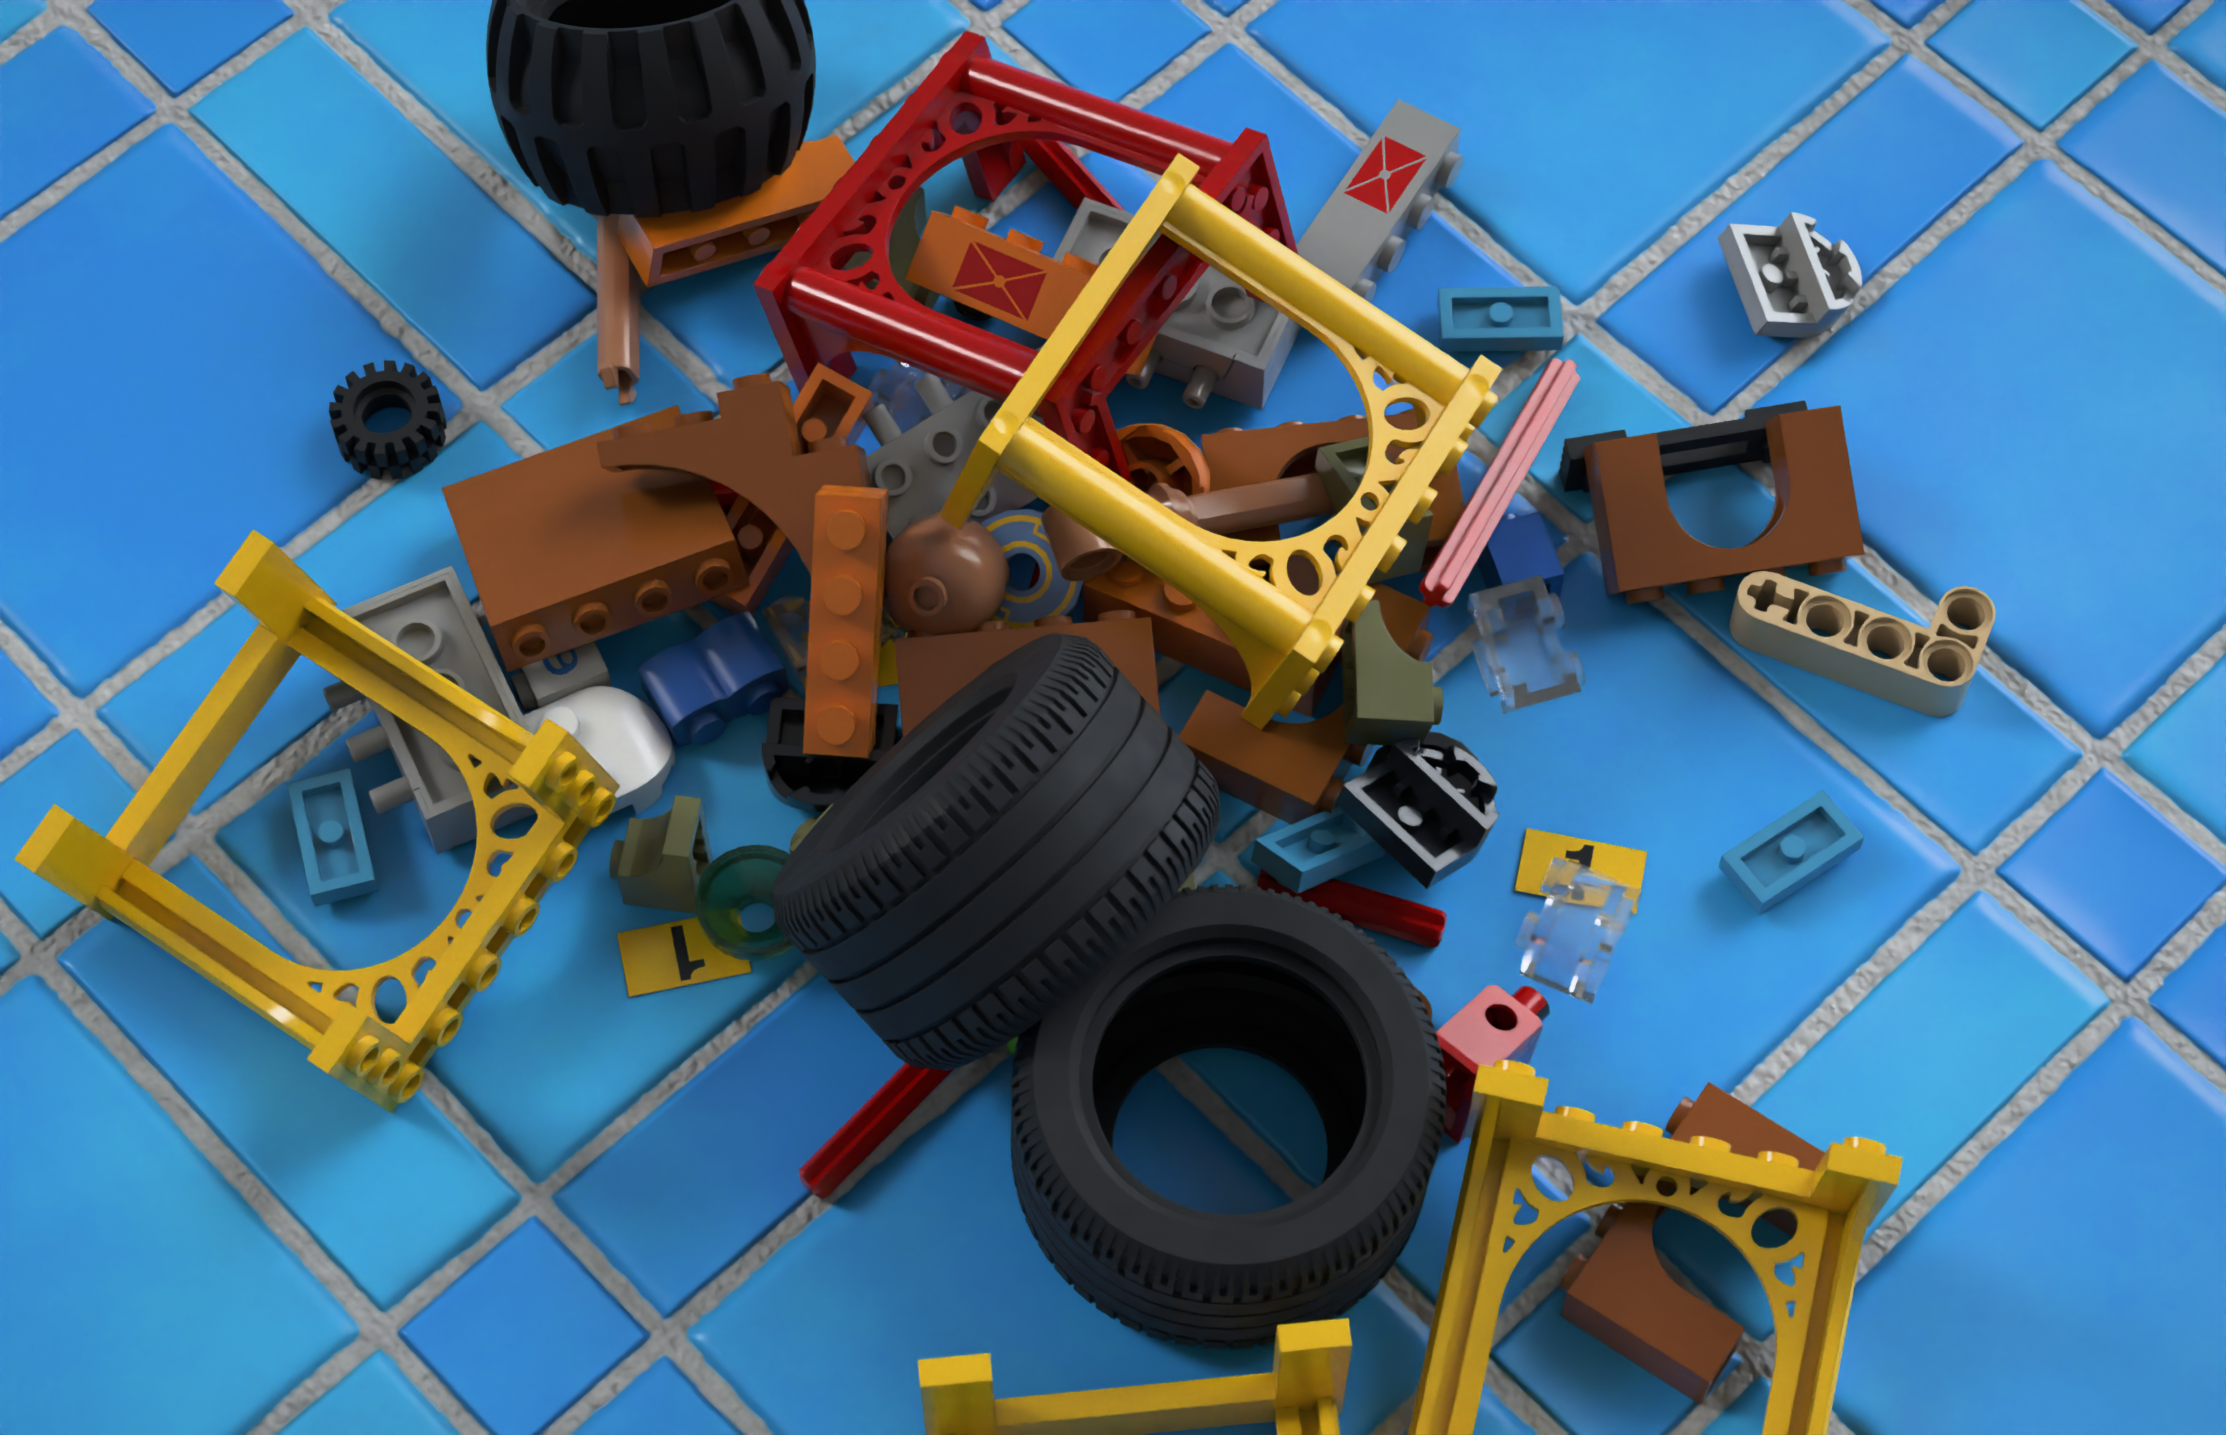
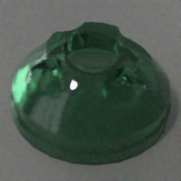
M741 846L725 852L712 861L705 869L696 886L694 903L700 927L714 947L726 955L750 961L771 959L794 947L792 942L782 933L776 920L770 928L762 932H750L744 929L738 922L739 914L751 904L764 903L774 909V883L782 867L791 856L790 854L772 846Z

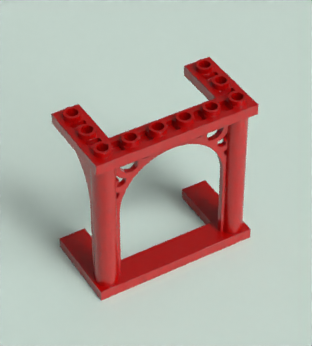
M966 30L951 49L943 54L938 64L914 93L906 98L903 106L883 130L870 141L867 149L846 174L837 180L833 189L809 218L800 224L796 233L772 262L763 268L753 286L799 393L818 362L850 379L857 370L850 351H862L892 358L1004 403L1040 351L934 311L914 300L902 289L895 280L890 268L889 242L896 219L912 194L933 174L962 157L974 195L994 202L1026 163L1020 140L1040 139L1066 142L1163 176L1177 154L1180 153L1200 167L1191 184L1298 254L1267 134L1246 127L1235 142L1232 143L992 59L986 38ZM1164 234L1160 235L1130 273L1033 413V415L1043 418L1045 427L1129 483L1132 477L1106 398L1210 266ZM856 252H869L872 254L871 258L862 266L850 270H842ZM873 279L879 280L878 285L873 290L865 286ZM1245 289L1247 296L1265 302Z

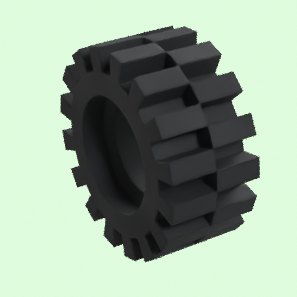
M384 360V371L376 372L373 362L363 365L366 376L359 378L354 371L345 376L348 389L337 385L333 392L336 402H330L329 404L330 423L344 460L346 462L351 460L353 469L360 474L368 466L371 478L382 480L384 469H389L392 480L403 478L402 467L409 465L413 474L423 470L421 457L432 463L438 456L435 445L444 446L446 440L444 429H447L438 390L436 385L432 386L431 378L424 371L417 376L415 366L406 362L401 372H398L395 360ZM385 408H404L411 413L409 422L393 432L375 433L365 427V423L371 415Z

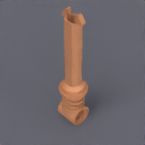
M590 214V216L597 220V376L603 381L606 390L619 389V405L624 406L632 404L635 400L637 391L633 385L637 384L640 380L639 273L616 234L619 214H610L609 216Z
M1319 473L1186 496L1179 489H1172L1167 483H1156L1146 493L1185 520L1217 535L1334 514L1330 496ZM1048 507L1041 515V523L1059 572L1065 580L1084 581L1095 578L1115 567L1119 561H1132L1131 558L1054 507Z

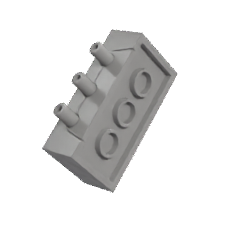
M1084 197L1054 259L1062 262L1065 253L1069 252L1100 265L1135 215ZM1209 266L1158 331L1141 375L1126 373L1125 378L1131 386L1139 389L1147 387L1154 372L1184 382L1188 385L1182 395V399L1186 405L1195 409L1204 407L1212 392L1262 410L1302 326L1268 303L1247 296L1244 287L1212 266Z
M928 373L914 383V387L932 413V416L902 433L883 403L875 406L863 415L865 422L881 445V448L866 456L872 488L889 489L886 552L891 541L915 519L941 512L974 446L1003 405V402L973 390L953 402L939 378ZM1032 414L1031 417L1045 426L1043 418ZM999 471L994 482L966 522L970 523L973 520L982 524L983 521L1003 511L1019 510L1038 497Z
M452 565L341 610L530 732ZM343 681L323 688V694L332 711L367 698ZM367 698L379 726L347 738L345 742L354 762H359L390 749L402 775L401 778L369 791V796L376 812L381 814L413 801L437 855L476 839L477 824L473 799L466 780L450 755L429 737ZM472 758L475 767L482 764L479 760ZM494 776L488 784L487 794L488 797L493 799L498 794L507 790L518 789L519 786L510 782L507 789H505L499 779ZM528 807L509 809L498 817L494 825V831L531 816L536 811Z

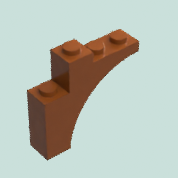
M768 373L747 375L733 379V390L718 392L717 399L721 415L719 419L713 418L712 411L692 412L676 416L674 418L676 427L652 432L650 423L625 425L612 430L614 439L596 442L601 468L612 473L633 470H667L688 473L718 482L744 496L761 509L783 531L798 551L810 575L812 573L815 494L823 485L872 488L865 449L857 444L847 446L846 437L844 436L808 443L810 453L801 454L790 388L781 381L771 382L770 374ZM885 584L883 591V599L887 598Z

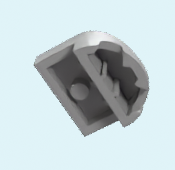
M1790 212L1778 227L1729 224L1717 238L1755 336L1794 338L1818 336L1837 322L1850 307L1855 295L1861 289L1862 274L1853 252L1843 240L1831 244L1825 237L1814 231L1813 229L1817 224L1816 219L1804 214Z

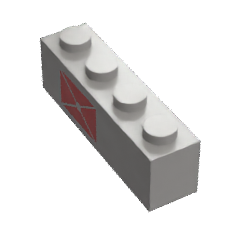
M1398 99L1297 243L1298 255L1371 303L1376 291L1375 282L1383 270L1391 273L1395 269L1403 255L1406 245L1405 238L1412 228L1418 231L1421 230L1429 219L1435 203L1433 197L1441 186L1448 189L1456 180L1463 164V156L1458 154L1461 129Z

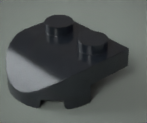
M771 697L766 742L762 743V758L767 784L774 797L785 805L797 809L824 812L831 804H835L883 755L896 745L899 724L898 705L878 704L876 744L868 758L803 754L805 699Z
M1408 738L1394 743L1384 762L1344 784L1335 803L1428 889L1467 865L1480 851L1500 812L1496 811L1494 802L1497 784L1489 771L1476 758L1459 747L1451 745L1445 752L1420 748V738Z

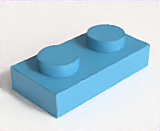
M1559 286L1439 288L1438 290L1440 350L1443 352L1562 349L1564 336Z
M347 768L286 783L310 896L314 906L379 891L351 769Z
M1822 790L1723 854L1719 868L1758 915H1760L1861 848L1864 837L1826 792Z
M1337 805L1332 813L1320 812L1256 839L1251 862L1273 876L1279 884L1298 894L1385 856L1386 850Z

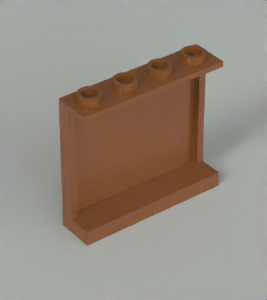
M678 405L441 488L507 672L749 586L736 540L709 479L667 470H633L612 473L600 466L596 442L614 439L612 430L625 425L650 423L652 432L676 427L674 418L681 415Z

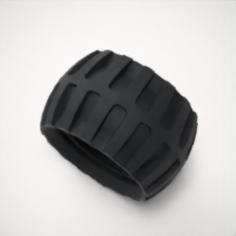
M492 0L487 24L486 65L490 95L498 123L511 152L535 187L540 186L549 199L562 206L571 204L583 208L586 213L600 216L621 214L636 215L637 218L661 217L662 214L687 210L691 212L714 208L716 203L736 196L743 198L761 189L762 183L774 175L780 176L792 164L796 150L801 148L812 112L816 83V53L813 31L804 0Z

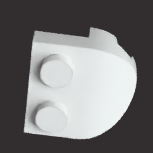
M592 686L578 690L523 715L530 732L534 735L546 718L567 730L620 785L615 793L616 801L611 813L632 804L637 815L652 806L663 793L662 785L669 774L671 765H675V751L669 732L662 720L646 703L636 696L614 687Z

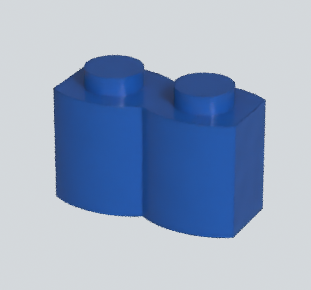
M750 611L732 615L715 623L699 634L694 640L682 642L663 650L637 669L642 690L678 748L693 743L703 745L713 741L724 732L726 725L731 720L748 714L761 715L768 712L771 697H782L789 690L786 669Z

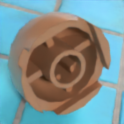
M940 512L915 519L891 541L885 554L884 584L887 598L883 599V604L886 612L903 631L916 630L932 635L973 632L982 622L991 621L996 616L1005 597L1006 584L1009 582V566L1001 545L985 526L972 520L970 523L965 522L961 530L939 517Z

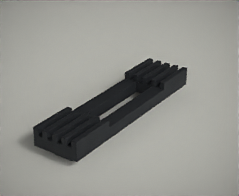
M1805 400L1745 410V417L1743 419L1656 432L1663 476L1760 460L1763 463H1771L1765 421L1779 414L1808 410ZM1618 430L1565 439V446H1563V454L1561 456L1562 461L1560 462L1561 468H1559L1564 492L1576 490L1590 492L1583 449L1595 442L1626 438V431Z

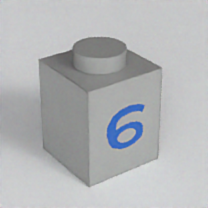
M594 641L518 668L519 673L510 677L514 692L524 712L534 708L536 710L587 687H612L609 671Z

